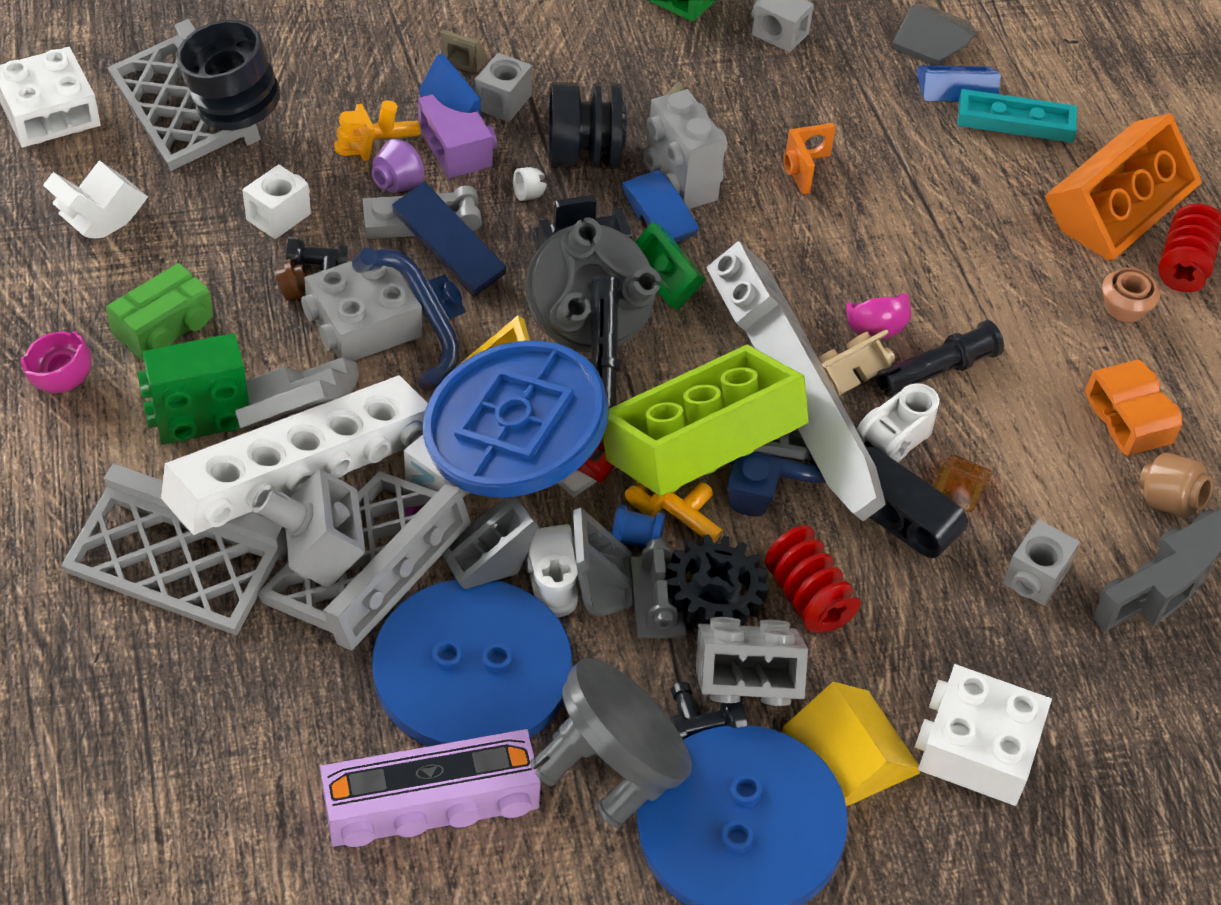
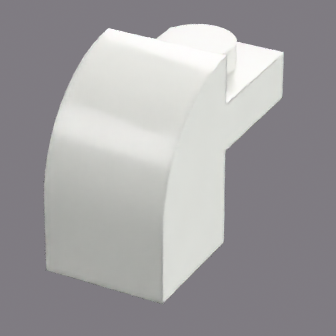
M98 161L79 187L55 172L50 175L43 185L57 197L53 204L61 210L58 214L83 236L88 238H103L123 227L132 219L148 198L146 194L126 177L101 161Z

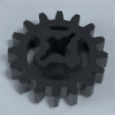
M704 535L702 545L700 546L689 539L686 541L684 552L675 549L672 554L671 563H667L664 580L667 581L668 598H673L672 605L676 607L677 612L683 610L687 612L685 623L690 625L698 619L703 621V624H710V620L713 617H729L739 619L740 626H747L750 616L758 618L769 591V586L766 585L769 574L768 570L758 569L761 559L759 554L747 557L745 555L747 544L742 542L736 548L729 546V536H723L720 544L713 543L709 535ZM691 571V582L687 583L685 576ZM745 583L747 592L743 596L741 594L742 584Z

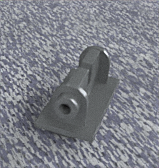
M659 539L651 540L647 543V548L643 550L642 556L630 557L637 638H686L684 611L677 612L676 607L672 605L673 598H668L667 581L664 580L667 563H671L672 559L671 550L664 541Z

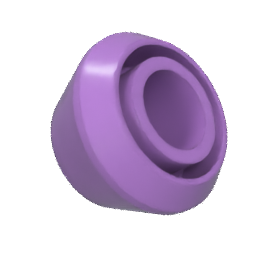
M398 139L388 140L373 159L371 174L373 180L381 189H386L392 193L412 191L423 181V162L414 147L406 141Z

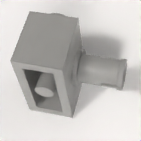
M321 468L291 497L268 484L262 487L254 498L252 504L254 513L262 515L285 528L289 568L303 579H311L329 588L366 552L357 489Z

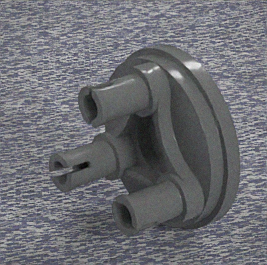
M584 218L583 223L580 219L575 225L564 228L549 237L534 255L526 277L527 302L538 326L556 343L585 353H591L593 277L614 276L620 280L617 347L628 342L642 329L653 308L655 294L661 287L657 285L661 282L659 273L651 268L646 256L638 245L620 231L600 225L592 218Z
M593 658L580 660L569 671L567 681L563 685L562 694L570 717L560 726V730L553 734L554 740L530 761L532 769H537L540 765L542 766L535 772L537 777L544 783L554 786L582 757L600 756L610 767L625 778L605 798L597 803V809L601 816L615 828H620L647 800L655 801L668 788H676L681 785L692 772V761L686 744L674 724L659 705L624 673L603 661Z

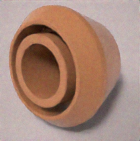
M1122 268L1113 271L1105 277L1102 284L1105 308L1112 317L1121 322H1135L1142 319L1156 307L1160 300V289L1154 279L1139 269Z

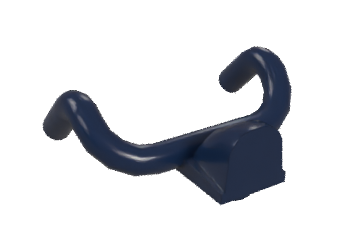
M364 248L352 261L354 271L366 273L382 266L392 267L399 271L421 304L423 315L428 319L440 340L442 357L439 363L418 378V385L422 390H431L437 387L456 368L459 362L460 346L449 320L466 312L462 305L461 293L457 286L448 280L446 274L426 281L421 270L413 260L397 250Z
M752 452L747 456H741L727 463L733 465L727 486L729 505L734 511L747 516L759 517L766 513L769 502L773 501L779 476L804 482L826 483L817 465L792 461L759 452Z

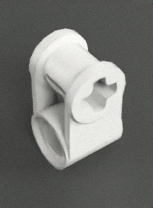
M916 383L904 387L902 391L882 406L871 410L863 418L857 427V432L862 442H869L895 461L900 462L909 451L922 441L928 439L932 434L940 401L939 396L933 388L924 384Z
M569 524L538 528L524 559L526 571L530 575L534 596L547 605L556 617H563L574 611L578 604L576 587L578 573L572 531Z

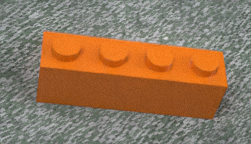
M1172 113L1133 122L1044 195L1063 233L1106 260H1114L1202 183V179Z

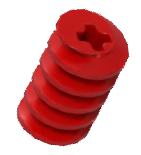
M1198 203L1186 205L1173 215L1158 266L1159 277L1171 289L1180 292H1195L1201 290L1206 283V279L1211 276L1221 240V213L1219 210L1210 205Z
M801 525L782 534L771 545L765 558L766 568L774 575L775 582L784 590L785 597L793 604L794 611L802 618L804 626L810 632L819 634L831 632L841 628L855 616L861 606V599L851 597L853 594L852 585L847 581H842L843 572L838 567H833L834 559L831 555L823 553L824 544L820 540L814 539L815 531L809 525Z

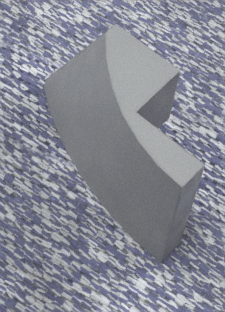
M341 357L303 372L284 366L246 380L251 405L235 410L240 428L247 429L348 395L354 389L360 375L357 362Z

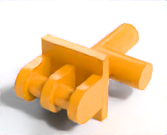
M386 100L381 104L378 123L372 124L363 105L356 104L355 111H345L339 116L341 126L337 128L336 136L338 140L334 143V151L342 156L360 155L363 161H369L373 140L417 137L421 132L420 123L417 120L394 122L398 106L395 102Z
M636 481L637 486H630L625 491L627 501L643 514L656 516L664 508L702 538H704V535H709L713 543L718 540L723 532V529L699 512L702 506L713 496L712 488L704 482H700L684 500L676 495V491L659 496L638 481Z

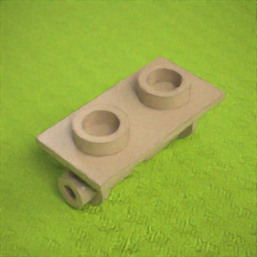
M887 329L872 337L868 331L864 332L846 344L848 350L837 354L836 350L832 349L818 357L838 397L861 384L853 370H857L865 383L876 377L879 370L886 369L895 362L892 350L887 347L884 348L880 342L889 333Z

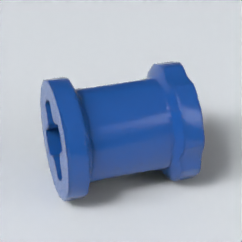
M619 504L613 523L612 535L621 543L647 548L646 545L649 541L661 540L665 513L658 512L656 516L628 511L626 505Z

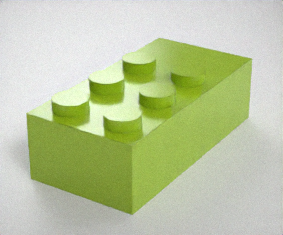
M744 345L609 408L607 427L603 435L606 461L659 496L675 492L681 486L703 475L711 474L719 467L741 456H747L755 449L808 424L805 375L749 345Z

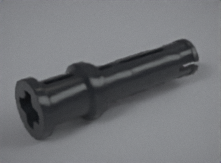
M982 321L978 323L976 329L965 334L956 332L949 335L945 339L944 344L937 348L916 355L894 366L879 370L877 372L878 385L881 391L884 390V394L890 397L910 384L921 383L952 369L967 370L979 359L986 356L995 358L1002 355L1004 351L1002 334L992 321Z

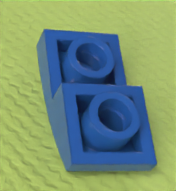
M659 169L622 183L621 187L639 221L644 219L647 226L653 221L660 224L676 243L697 234L699 227L679 193Z

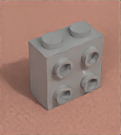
M688 89L651 99L650 117L646 123L648 143L647 148L644 150V160L647 168L651 172L659 169L679 193L688 209L717 201L720 182L723 181L724 152L727 151V139L723 130L715 126L707 115L703 104L698 103Z
M352 261L304 277L306 296L301 297L304 313L310 322L316 321L324 347L327 351L334 350L338 358L344 357L351 361H356L423 336L422 306L399 271L392 267L382 266L366 273H357L352 267Z
M713 617L710 620V624H698L695 672L701 693L710 694V700L720 703L740 702L741 696L761 697L760 701L764 704L785 706L791 704V699H805L808 648L797 629L790 628L789 622L761 620L760 627L740 626V620L735 618Z

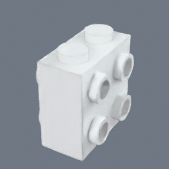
M70 46L50 50L46 53L20 60H12L0 65V103L22 148L101 126L95 94Z
M954 664L948 682L938 679L929 708L938 711L935 722L924 719L915 744V748L924 751L918 770L1016 806L1027 782L1052 698Z

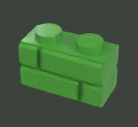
M177 263L106 306L110 331L113 336L124 346L127 345L128 349L139 360H143L142 351L170 346L174 340L190 330L197 331L204 327L208 320L213 317L208 288L196 277L193 278L191 273L180 263Z

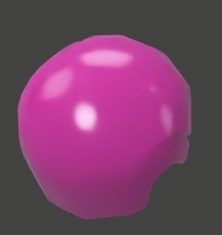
M900 293L897 297L872 298L863 303H847L846 316L850 328L857 335L868 331L871 337L887 329L889 333L881 340H888L898 335L905 329L911 319L909 295Z
M59 331L44 334L33 342L25 356L21 357L20 362L25 376L32 385L39 390L56 394L71 391L85 381L90 373L92 357L87 343L77 331L72 333Z

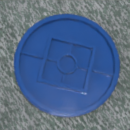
M546 341L506 343L489 348L470 357L442 380L432 394L425 410L423 438L436 469L456 487L472 494L487 497L505 498L526 495L543 490L562 481L588 460L598 447L607 427L609 416L608 398L598 371L591 362L577 351Z
M457 579L429 586L410 596L384 622L377 636L373 651L374 686L380 704L392 722L412 739L428 747L528 729L529 738H532L551 722L564 703L562 689L567 681L568 673L572 669L570 643L556 615L547 605L529 592L517 586L496 580L464 589Z
M748 725L740 728L721 726L704 730L684 739L692 761L691 775L678 787L668 788L655 801L647 800L637 810L639 844L643 857L657 881L684 905H804L815 897L826 886L838 868L847 835L848 820L844 795L837 779L827 764L814 751L797 739L759 726Z

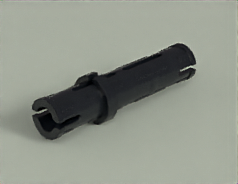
M596 276L592 278L591 358L587 360L598 371L607 394L609 408L617 405V372L621 371V360L617 359L620 280L614 276Z

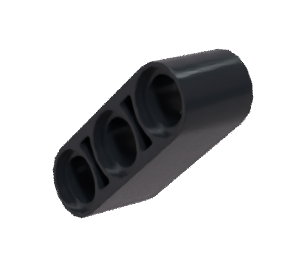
M866 447L876 466L886 504L869 518L923 556L928 558L938 557L967 529L968 518L966 513L955 501L875 447Z

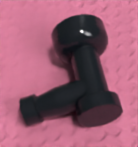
M288 237L286 260L291 258L295 266L299 264L303 266L304 264L321 265V272L347 263L348 245H339V249L305 247V243L301 238Z
M678 682L672 686L671 693L677 703L679 714L670 716V720L683 740L696 733L716 727L730 726L732 728L748 726L741 699L737 703H721L720 710L700 715L697 704L692 697L693 693L688 682Z

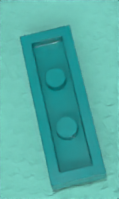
M961 89L957 126L1073 143L1077 132V105Z

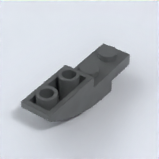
M1221 508L1217 511L1213 509L1204 511L1192 524L1181 530L1178 527L1170 529L1159 539L1157 543L1159 549L1154 559L1142 565L1135 575L1125 580L1116 578L1109 582L1099 593L1100 602L1093 616L1096 623L1104 631H1107L1141 612L1154 626L1185 604L1203 585L1221 554Z

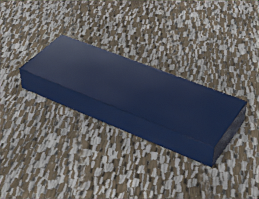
M425 181L392 204L393 213L473 297L506 274V266Z

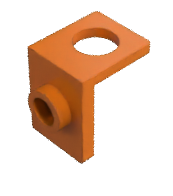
M834 123L789 130L786 151L784 153V167L787 174L793 176L801 194L810 193L815 167L813 159L831 155L836 129ZM821 135L824 137L823 142L814 149H807L804 144L812 136Z

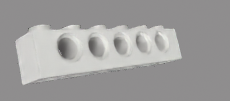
M398 375L165 463L161 499L193 535L212 527H220L232 519L252 512L254 509L252 507L254 498L265 485L269 484L281 493L291 496L319 468L340 478L350 471L370 463H377L389 455L406 449L423 435V419L428 403Z

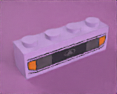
M528 729L321 765L323 794L332 847L340 845L359 847L378 838L394 835L413 837L422 834L427 829L448 825L458 828L467 827L481 819L497 816L516 818L525 815L530 810L539 809L540 779L535 774L537 769H532L530 765L534 754Z

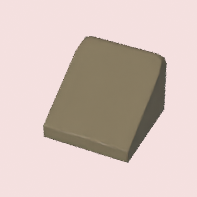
M443 30L441 33L443 55L448 58L455 68L477 74L487 60V54L478 40Z

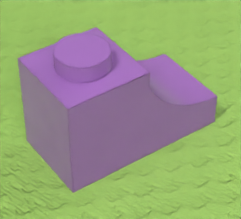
M433 94L418 98V121L421 133L448 179L493 167V149L497 148L496 135L490 125L486 126L478 111L473 113L455 111L441 104Z

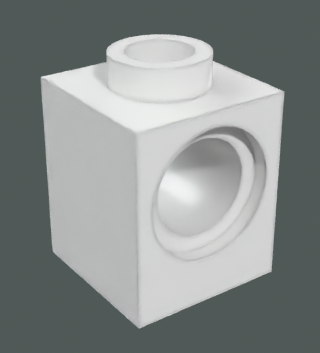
M279 164L242 189L246 220L274 239L280 237L311 214L308 183L301 176L291 173Z

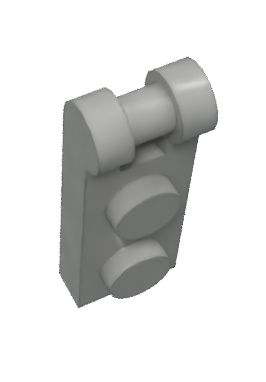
M461 186L452 193H437L472 231H476L481 227V213L477 208L479 204L478 194L474 187ZM403 196L362 198L366 239L415 236L393 213L392 204Z

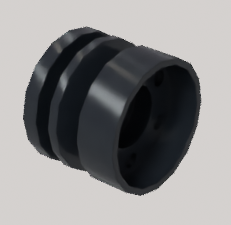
M229 19L211 22L194 30L182 41L177 50V65L186 85L190 89V95L196 104V110L206 125L217 130L229 131L248 128L264 120L275 110L280 100V86L274 76V70L268 62V54L261 35L253 25L242 20Z
M551 82L549 102L550 168H576L579 162L580 151L588 150L591 167L598 169L601 150L606 151L608 169H618L621 154L626 143L627 113L622 99L621 85L610 83L607 102H602L600 83L593 84L589 101H581L578 83Z

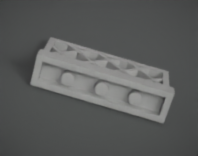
M189 19L174 25L177 36L107 67L113 81L170 171L239 138H242L247 146L261 140L256 124L233 131L222 130L216 134L206 133L209 126L203 122L197 110L190 109L194 102L190 95V89L175 85L179 76H182L177 60L174 64L160 62L163 57L176 52L182 41L196 30ZM135 70L143 71L139 81L123 79L122 77ZM154 73L169 74L164 84L150 82ZM144 93L158 94L154 104L139 101ZM169 96L183 97L184 99L180 107L165 106ZM159 116L174 118L169 128L154 126ZM185 119L200 121L195 131L180 130ZM174 140L189 142L186 148L172 155L169 152Z
M112 463L104 477L107 488L61 565L63 571L237 636L258 597L257 593L263 588L276 561H283L288 553L285 528L264 516L249 512L228 521L220 527H212L193 535L161 499L162 480ZM114 504L132 510L134 521L108 530L105 520ZM139 513H141V514H143V515H146V516L140 518ZM162 522L174 525L177 536L150 546L145 532L146 528ZM181 528L188 530V532L183 533ZM139 531L145 548L118 558L112 541ZM205 537L217 541L221 551L193 561L187 544ZM107 544L111 561L95 567H89L80 563L87 550ZM224 544L230 545L232 547L225 549ZM182 546L188 563L160 573L155 556ZM246 553L262 557L256 570L236 577L230 559ZM147 559L150 560L155 576L137 583L125 580L123 568ZM225 562L231 579L203 589L197 572ZM116 571L117 576L111 575L110 573ZM192 574L198 592L180 599L168 595L165 584ZM247 585L244 593H242L241 587ZM159 587L161 593L152 589ZM236 590L239 602L230 618L212 612L208 600ZM199 603H203L204 608H201L196 605Z
M379 471L358 492L361 521L366 520L367 528H363L364 543L369 542L370 550H366L348 570L362 566L366 567L354 578L347 579L345 572L339 578V582H335L329 588L324 586L314 588L313 580H306L298 576L289 568L288 562L257 593L261 603L333 633L337 645L352 651L471 524L459 488L445 484L437 492ZM383 490L395 493L397 496L372 504V501ZM425 504L417 514L406 516V509L408 507ZM399 511L400 519L374 525L375 517ZM395 535L387 545L377 548V539ZM305 582V591L286 596L281 594L288 586ZM335 598L323 611L316 609V602Z

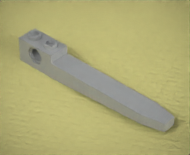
M737 241L706 268L735 323L746 331L754 348L805 375L809 423L798 428L827 485L855 516L865 521L886 505L876 466L769 268L745 245Z

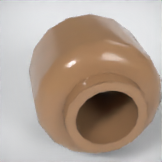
M1163 453L1152 464L1148 463L1144 466L1140 475L1139 486L1144 490L1145 501L1152 509L1178 517H1189L1197 510H1203L1208 504L1213 490V479L1208 475L1205 465L1199 460L1174 453Z

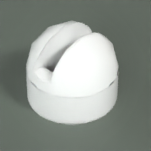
M531 167L517 168L515 170L513 186L519 201L534 200L544 194L547 184L540 182L545 177L544 173L537 168Z

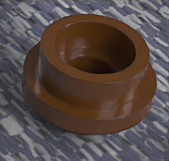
M290 258L284 260L283 266L275 268L277 280L287 301L294 298L301 301V297L305 296L304 277L307 274L302 264L295 266Z

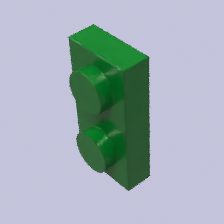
M653 221L635 241L646 256L651 268L659 273L661 282L657 285L661 287L658 292L669 306L679 310L707 280L660 224Z

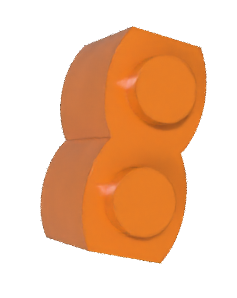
M1136 359L1092 371L1085 388L1087 399L1096 415L1106 423L1112 439L1123 454L1131 456L1174 443L1183 425L1181 411L1175 403L1160 391L1157 375L1145 363Z

